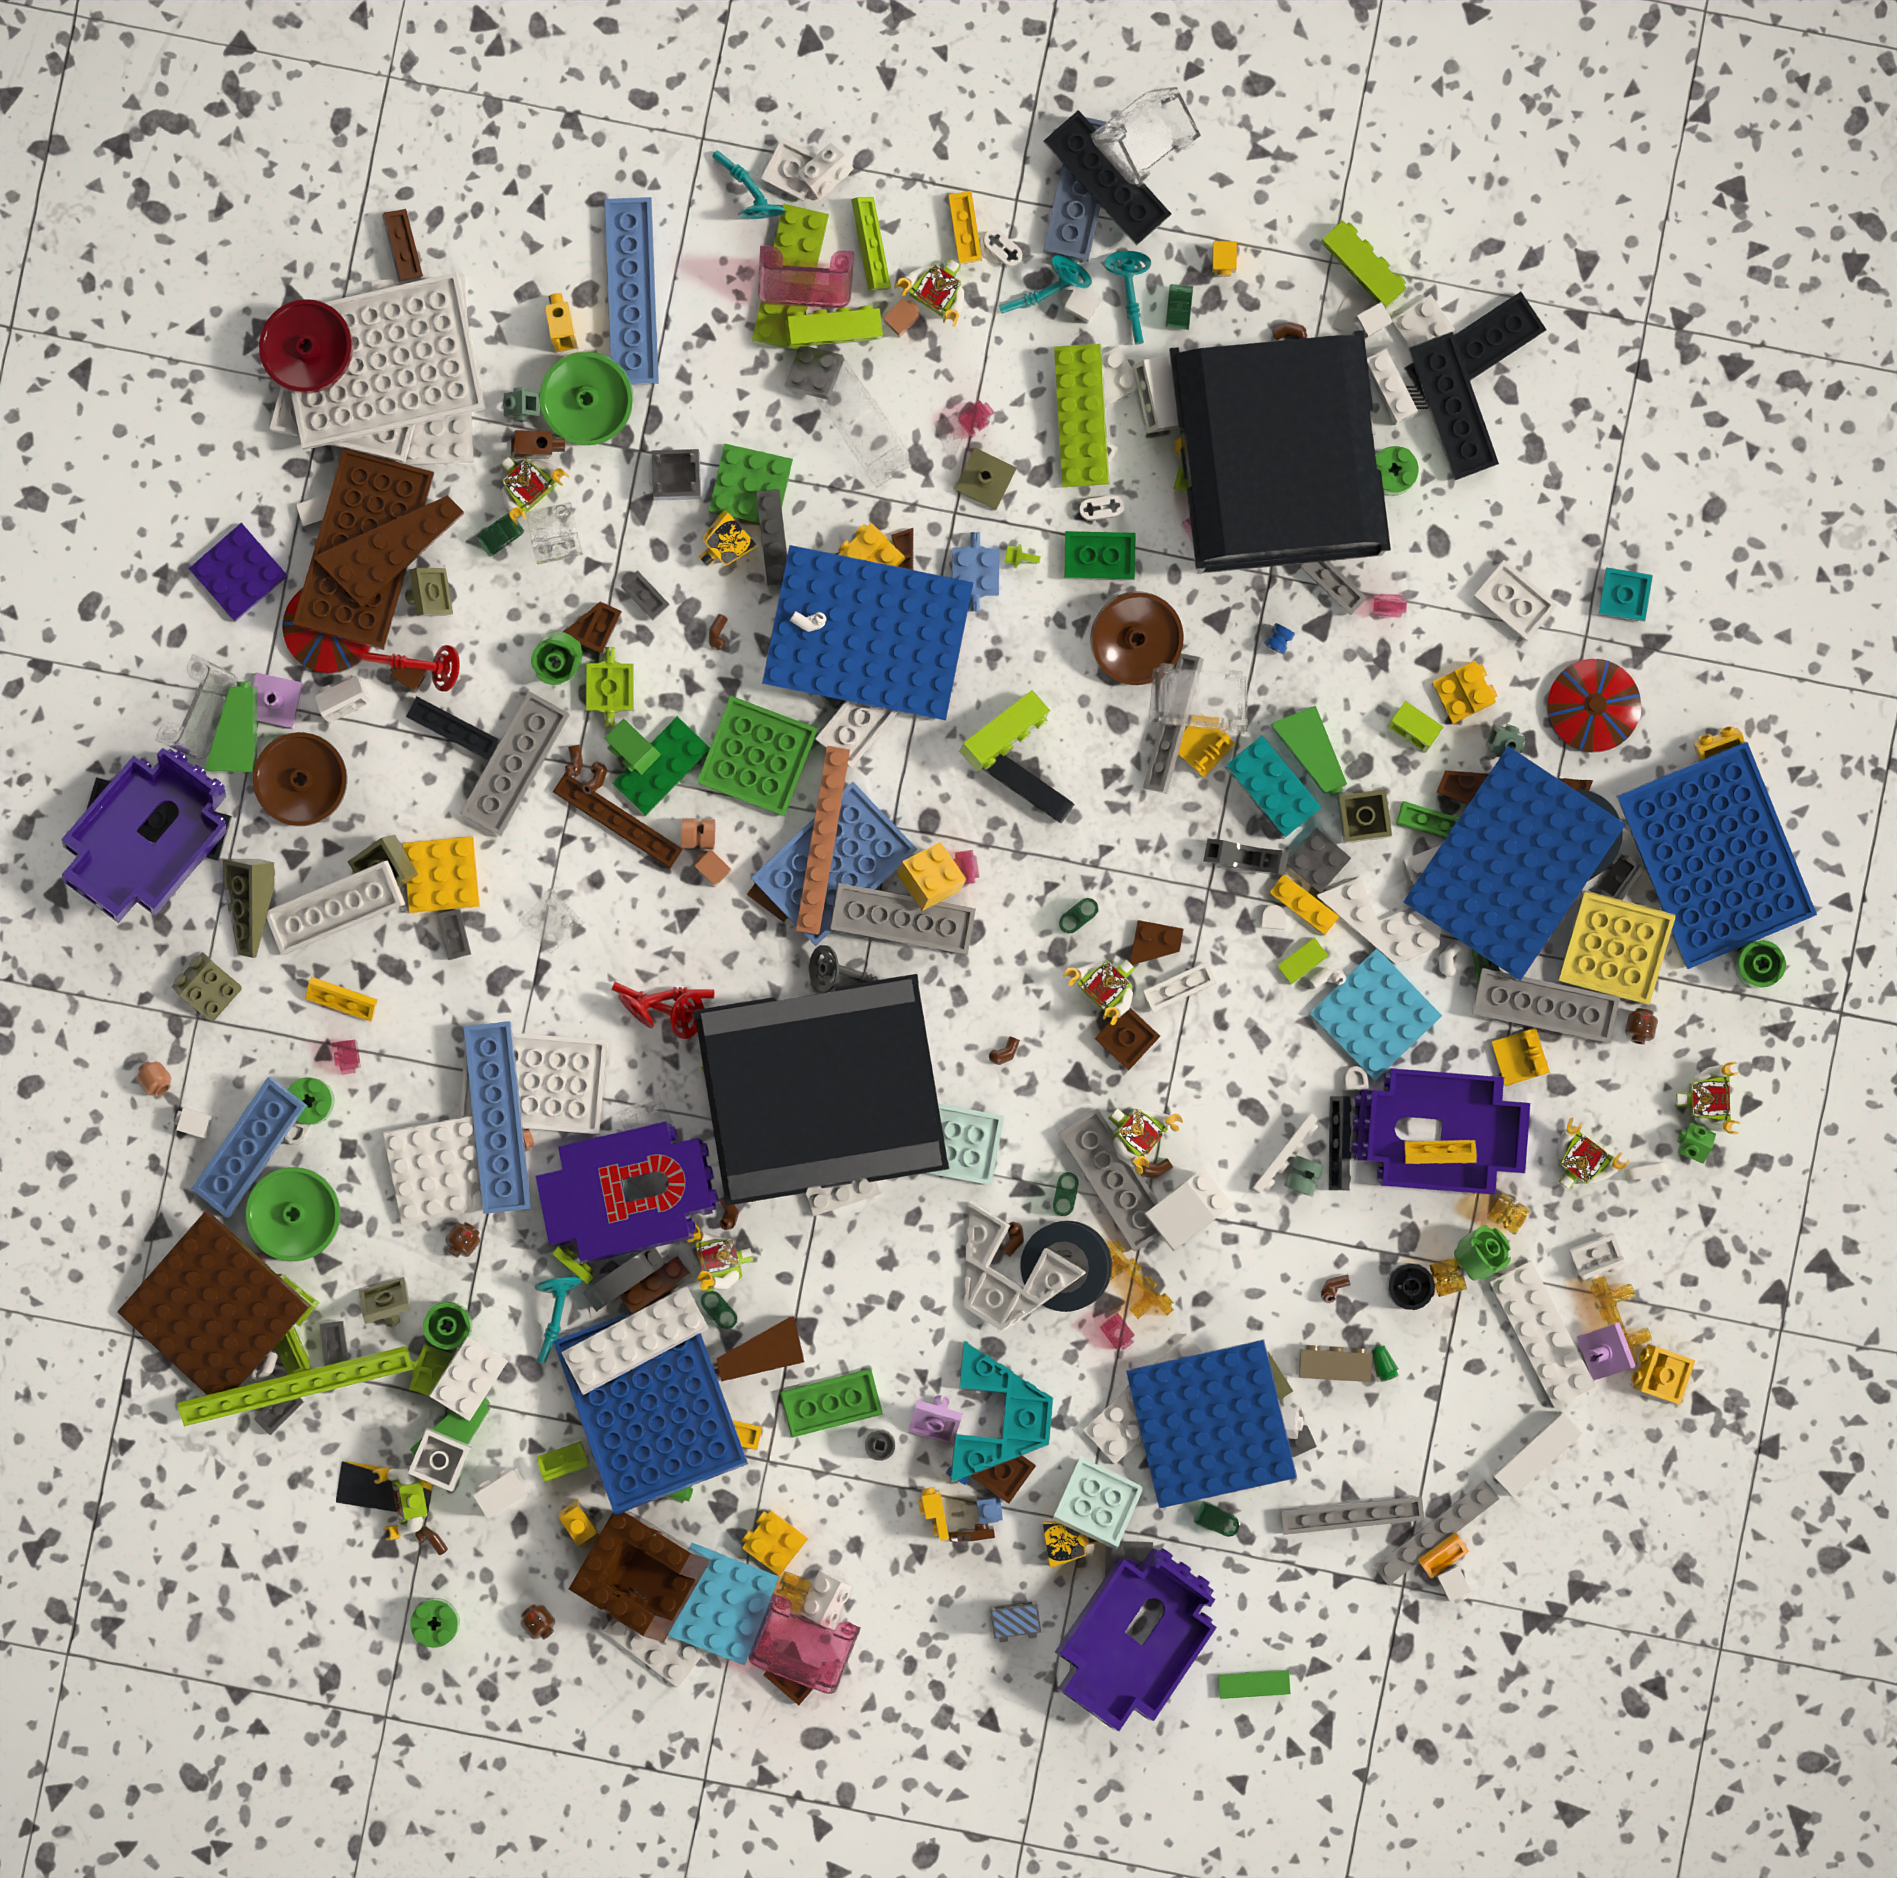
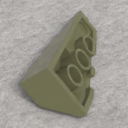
M223 859L224 889L229 890L231 899L228 908L234 914L235 923L232 928L238 955L251 958L257 957L275 885L274 862L262 859Z

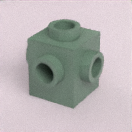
M521 387L513 388V392L504 393V416L512 417L514 422H527V418L540 416V393L527 391V388Z
M1493 724L1486 746L1492 752H1496L1495 755L1497 757H1501L1507 746L1518 753H1522L1525 747V737L1516 726L1506 724V727Z

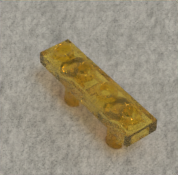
M1109 1240L1106 1244L1112 1256V1275L1110 1281L1121 1271H1126L1144 1291V1296L1129 1310L1139 1319L1152 1306H1158L1168 1316L1174 1310L1171 1307L1174 1302L1165 1292L1162 1295L1159 1294L1155 1289L1158 1286L1149 1275L1145 1278L1139 1272L1142 1267L1133 1258L1128 1260L1123 1253L1126 1250L1117 1240L1114 1243Z
M1599 1276L1591 1280L1593 1285L1590 1287L1595 1299L1598 1298L1600 1302V1315L1604 1321H1607L1608 1325L1620 1323L1635 1365H1638L1633 1348L1651 1341L1650 1331L1648 1328H1644L1627 1334L1617 1309V1303L1635 1296L1634 1289L1631 1284H1627L1611 1290L1606 1277Z

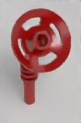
M451 645L440 647L434 656L433 662L406 658L405 655L401 657L400 654L397 656L396 654L384 655L365 652L364 661L387 664L391 668L395 666V668L400 667L401 669L407 667L431 671L434 686L442 692L452 689L459 675V655L457 650ZM443 651H447L449 654L446 655V654H441V653H442ZM437 681H438V682H444V684H443V685H439V684L437 683Z
M614 982L611 990L619 994L628 995L636 1000L639 997L643 998L648 995L647 993L643 994V991L637 992L617 982ZM691 992L682 994L675 1001L673 1007L662 1002L649 1004L650 1008L670 1015L672 1032L678 1038L688 1039L697 1033L695 1019L690 1028L688 1026V1023L692 1020L694 1010L704 1009L703 1002L697 994ZM690 998L695 1005H692L690 1002L686 1001V999ZM676 1027L682 1029V1032H679Z
M673 987L672 990L646 995L643 998L639 997L637 1000L621 993L618 995V998L637 1020L652 1029L654 1023L647 1011L650 1007L649 1004L670 999L676 1001L682 994L687 992L695 993L701 999H714L715 992L714 989H687V987L683 989L679 987L677 989V987Z

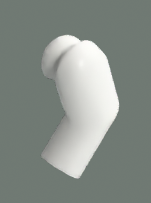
M1454 941L1439 955V970L1446 977H1452L1456 973L1453 957L1461 948Z
M1326 967L1315 975L1310 982L1318 989L1325 982L1342 985L1346 981V976L1340 969Z
M270 1352L264 1359L261 1371L255 1369L250 1379L257 1383L265 1381L273 1372L278 1355Z

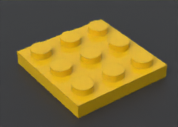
M473 836L403 843V849L418 873L415 878L407 882L410 914L480 907Z

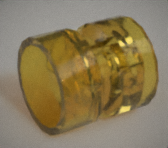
M1502 1192L1492 1205L1486 1218L1496 1224L1502 1223L1504 1229L1515 1235L1523 1225L1531 1209L1521 1203L1514 1204V1199Z
M1455 1257L1429 1265L1433 1278L1437 1279L1435 1288L1438 1297L1467 1289L1464 1276L1459 1274L1462 1270L1461 1265Z
M784 1571L780 1581L782 1589H777L772 1603L800 1614L804 1604L802 1596L808 1595L812 1582Z

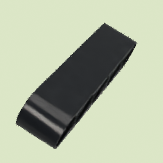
M998 755L995 758L996 762L988 769L982 768L986 773L1061 824L1075 805L1068 798L1006 755Z

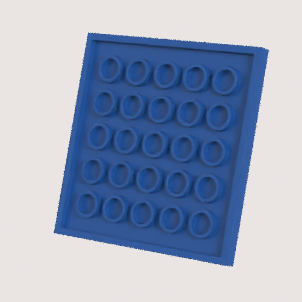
M1264 1339L1126 1371L1159 1509L1297 1478Z

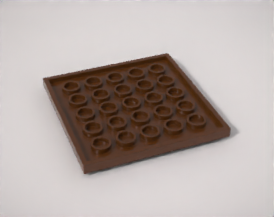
M206 1210L117 1313L206 1395L239 1388L311 1305L213 1214Z

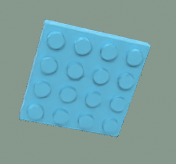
M1375 949L1346 977L1344 984L1338 985L1309 1013L1374 1081L1442 1017L1433 1005L1378 949Z
M691 1542L690 1547L711 1561L668 1636L745 1665L779 1576Z

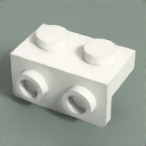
M829 143L797 174L808 185L814 196L821 200L842 179H845L854 168L846 156L835 145Z
M1613 1233L1569 1250L1577 1273L1582 1280H1594L1600 1276V1273L1617 1271L1622 1268L1621 1265L1626 1263Z
M819 1571L798 1613L819 1625L831 1628L837 1621L839 1612L849 1597L851 1586L825 1572Z

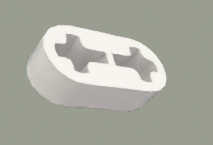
M990 230L986 233L984 245L996 258L1012 268L1017 267L1021 263L1023 256L1021 249L999 230ZM992 236L993 238H995L996 236H999V243L1003 247L1000 248L996 244H994L993 246L989 245V237ZM1007 249L1010 253L1016 251V258L1018 260L1012 259L1009 262L1007 260L1008 255L1004 250Z
M1113 495L1086 499L1080 505V515L1087 521L1115 518L1122 513L1124 503L1120 497ZM1112 500L1115 501V504L1120 505L1115 513H1112L1111 509L1103 510V506L1110 505ZM1087 504H1091L1094 508L1100 507V510L1093 512V516H1089L1088 512L1083 511V509L1087 508Z
M1668 1162L1624 1169L1626 1181L1670 1174Z

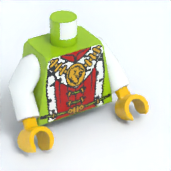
M952 259L948 260L943 269L935 264L931 267L924 266L917 269L905 278L899 279L894 286V289L897 287L904 289L901 294L902 296H905L909 290V296L944 318L943 323L947 319L953 320V327L956 326L959 315L964 307V290L961 287V281L955 277L961 265Z
M511 456L505 459L500 466L508 476L502 481L504 486L501 493L504 507L514 524L518 525L516 519L519 516H523L526 519L525 514L555 488L557 484L563 485L560 482V478L562 476L569 478V475L563 469L557 468L548 462L536 459L528 461L525 459L518 465Z
M1126 959L1117 968L1109 961L1105 963L1097 962L1077 969L1068 968L1062 976L1063 978L1065 976L1071 977L1067 983L1069 986H1072L1076 980H1079L1077 982L1079 988L1105 1012L1103 1019L1112 1017L1111 1025H1115L1117 1019L1130 1008L1133 987L1126 978L1135 968Z
M1733 1061L1725 1065L1708 1067L1697 1074L1694 1082L1689 1083V1092L1676 1093L1677 1107L1690 1106V1116H1694L1698 1124L1710 1131L1727 1132L1737 1135L1739 1132L1732 1131V1125L1735 1123L1740 1124V1122L1731 1120L1730 1076H1735L1739 1073L1731 1072L1730 1066L1737 1064V1062Z
M1116 1108L1108 1117L1117 1126V1129L1111 1135V1139L1113 1140L1118 1159L1132 1167L1135 1166L1137 1174L1143 1173L1141 1165L1149 1168V1161L1146 1156L1168 1130L1166 1126L1170 1125L1171 1130L1177 1132L1179 1126L1173 1123L1176 1121L1183 1123L1182 1117L1179 1114L1169 1116L1168 1114L1147 1109H1135L1126 1116Z
M1571 1117L1569 1119L1567 1128L1558 1139L1557 1158L1560 1160L1558 1165L1566 1170L1559 1179V1183L1569 1190L1577 1179L1584 1184L1588 1182L1596 1184L1609 1179L1619 1169L1626 1167L1629 1159L1625 1163L1620 1162L1619 1157L1623 1154L1622 1152H1619L1614 1158L1580 1132L1582 1122H1580L1579 1126L1575 1127L1572 1125L1574 1118Z
M696 1225V1232H693L694 1238L687 1240V1242L697 1240L695 1244L702 1272H700L696 1280L701 1281L700 1288L708 1292L715 1289L728 1290L737 1280L743 1277L740 1265L753 1261L751 1249L747 1248L736 1251L733 1239L700 1232V1228Z
M382 1467L373 1471V1473H378L380 1477L374 1480L375 1483L379 1484L387 1480L392 1482L400 1524L399 1526L393 1525L383 1528V1530H389L390 1532L389 1538H385V1540L399 1539L403 1535L419 1531L422 1528L423 1519L427 1516L422 1482L417 1477L408 1474L409 1469L389 1470L387 1467Z

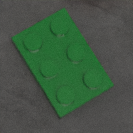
M1065 531L1064 579L1135 580L1136 533Z

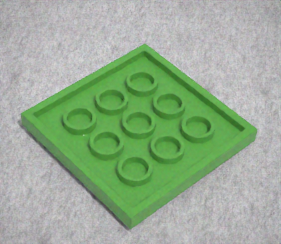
M730 695L697 783L785 817L818 728Z

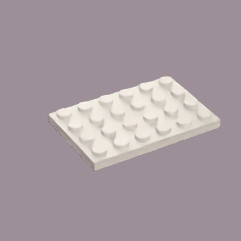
M513 1033L523 1128L600 1134L608 1041ZM466 1046L459 1118L473 1115Z

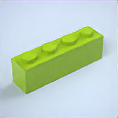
M1342 220L1322 239L1321 244L1378 304L1382 302L1385 309H1387L1406 291V281L1398 273L1395 275L1389 269L1390 264L1382 256L1378 258L1375 255L1373 246L1366 239L1362 241L1358 237L1357 229L1350 222L1346 224Z
M872 305L860 306L859 310L850 311L849 307H843L831 313H827L826 309L815 310L813 314L804 315L803 311L792 312L784 320L787 348L879 340L883 336L880 308L873 309Z
M1031 690L966 740L959 752L976 772L983 767L988 769L996 762L995 758L998 755L1002 754V756H1005L1009 753L1016 741L1023 742L1030 736L1031 733L1029 731L1035 727L1040 729L1048 721L1047 716L1051 710Z

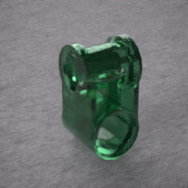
M1204 1500L1193 1521L1201 1527L1213 1530L1227 1537L1237 1534L1240 1527L1237 1517ZM1231 1519L1236 1528L1230 1529L1229 1532L1225 1531V1526L1222 1523L1228 1522Z

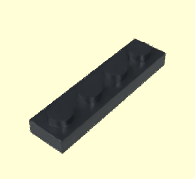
M416 696L406 715L408 719L489 761L500 742V739Z
M1330 1096L1329 1190L1350 1191L1351 1096Z

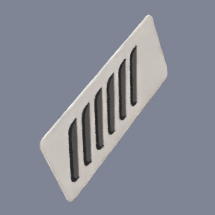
M1409 376L1402 378L1418 410L1416 417L1430 412L1427 403Z

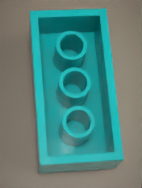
M1263 735L1225 765L1227 771L1284 839L1322 808Z

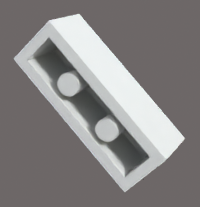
M1385 349L1367 358L1369 375L1394 425L1415 416L1418 410L1388 350Z
M1168 356L1146 359L1132 365L1148 433L1172 430L1178 427L1172 370Z

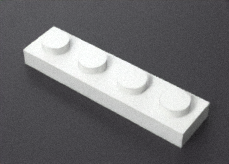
M1309 1113L1252 1187L1258 1193H1262L1263 1190L1266 1192L1270 1190L1275 1183L1272 1179L1277 1172L1283 1173L1289 1165L1287 1161L1292 1153L1296 1155L1304 1145L1301 1141L1306 1134L1311 1136L1317 1129V1117Z

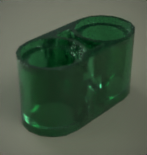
M1170 284L1165 328L1189 330L1193 286Z
M509 513L476 536L477 541L489 557L505 548L525 532L517 519L518 525L514 524Z
M1084 898L1061 916L1059 920L1060 930L1065 934L1077 932L1097 915V902L1091 898ZM1084 903H1091L1094 906V913L1084 915L1081 911V906ZM1067 917H1071L1076 921V926L1072 930H1067L1063 927V920Z
M1071 1172L1061 1174L1057 1181L1052 1208L1059 1216H1067L1074 1209L1079 1180ZM1065 1176H1071L1075 1181L1074 1187L1070 1190L1062 1187L1061 1181ZM1060 1199H1066L1070 1204L1069 1210L1065 1213L1057 1210L1056 1204Z
M714 1290L707 1291L702 1295V1307L721 1328L731 1329L737 1324L738 1315L719 1292ZM709 1294H714L718 1298V1304L714 1308L708 1307L705 1303V1299ZM724 1312H730L734 1316V1321L731 1325H724L721 1322V1315Z

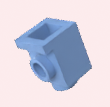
M1000 1497L976 1499L980 1524L995 1523L1003 1520Z

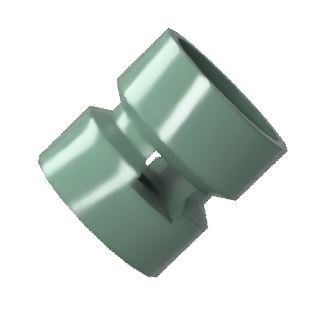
M1296 1155L1291 1166L1294 1171L1288 1174L1284 1186L1312 1197L1317 1186L1315 1179L1320 1178L1324 1166Z

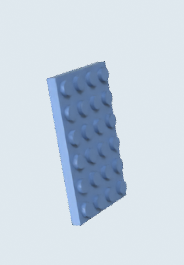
M851 782L843 790L820 933L816 935L802 932L815 946L832 931L829 927L837 883L876 890L900 867L902 861L908 859L917 851V848L854 782ZM815 818L751 877L753 882L796 927Z

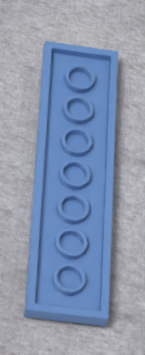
M652 198L605 199L611 359L624 369L632 385L659 384Z
M507 1021L463 1026L483 1214L531 1209L512 1023Z

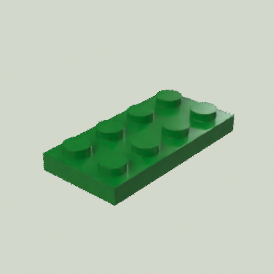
M678 716L650 743L661 754L660 757L642 775L636 769L631 772L626 768L612 783L645 816L659 804L710 750V747Z

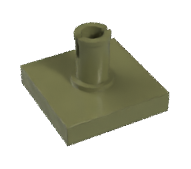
M974 448L954 490L997 510L1017 467L978 448Z
M446 568L410 569L412 590L405 592V599L408 604H415L416 615L447 616L453 614Z
M404 1277L359 1290L365 1324L384 1319L387 1327H393L391 1318L396 1326L400 1323L398 1314L411 1310L407 1283Z

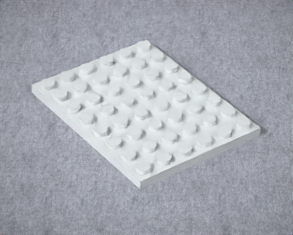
M450 273L324 302L341 314L351 330L353 355L350 365L345 374L334 385L323 391L310 394L291 391L303 450L485 409L458 273Z

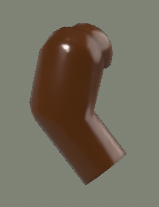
M1287 322L1271 330L1276 341L1287 335L1294 336L1295 339L1307 338L1306 328L1293 322Z
M722 614L717 615L709 629V645L712 649L721 650L725 644V639L719 636L728 619Z
M580 745L568 747L571 764L565 766V773L568 777H577L581 773L583 759Z
M1009 1036L1006 1047L998 1051L992 1050L989 1053V1060L996 1065L1011 1061L1014 1058L1020 1040Z
M1168 1158L1157 1165L1149 1163V1168L1141 1165L1143 1168L1142 1175L1151 1178H1158L1173 1168Z
M1017 1222L1009 1223V1242L1001 1249L1009 1257L1024 1242L1023 1228Z
M1348 1274L1330 1278L1325 1282L1321 1290V1298L1325 1303L1335 1301L1339 1288L1350 1286Z
M423 1526L419 1531L415 1532L418 1541L422 1543L428 1539L438 1555H442L448 1550L441 1537L427 1526Z

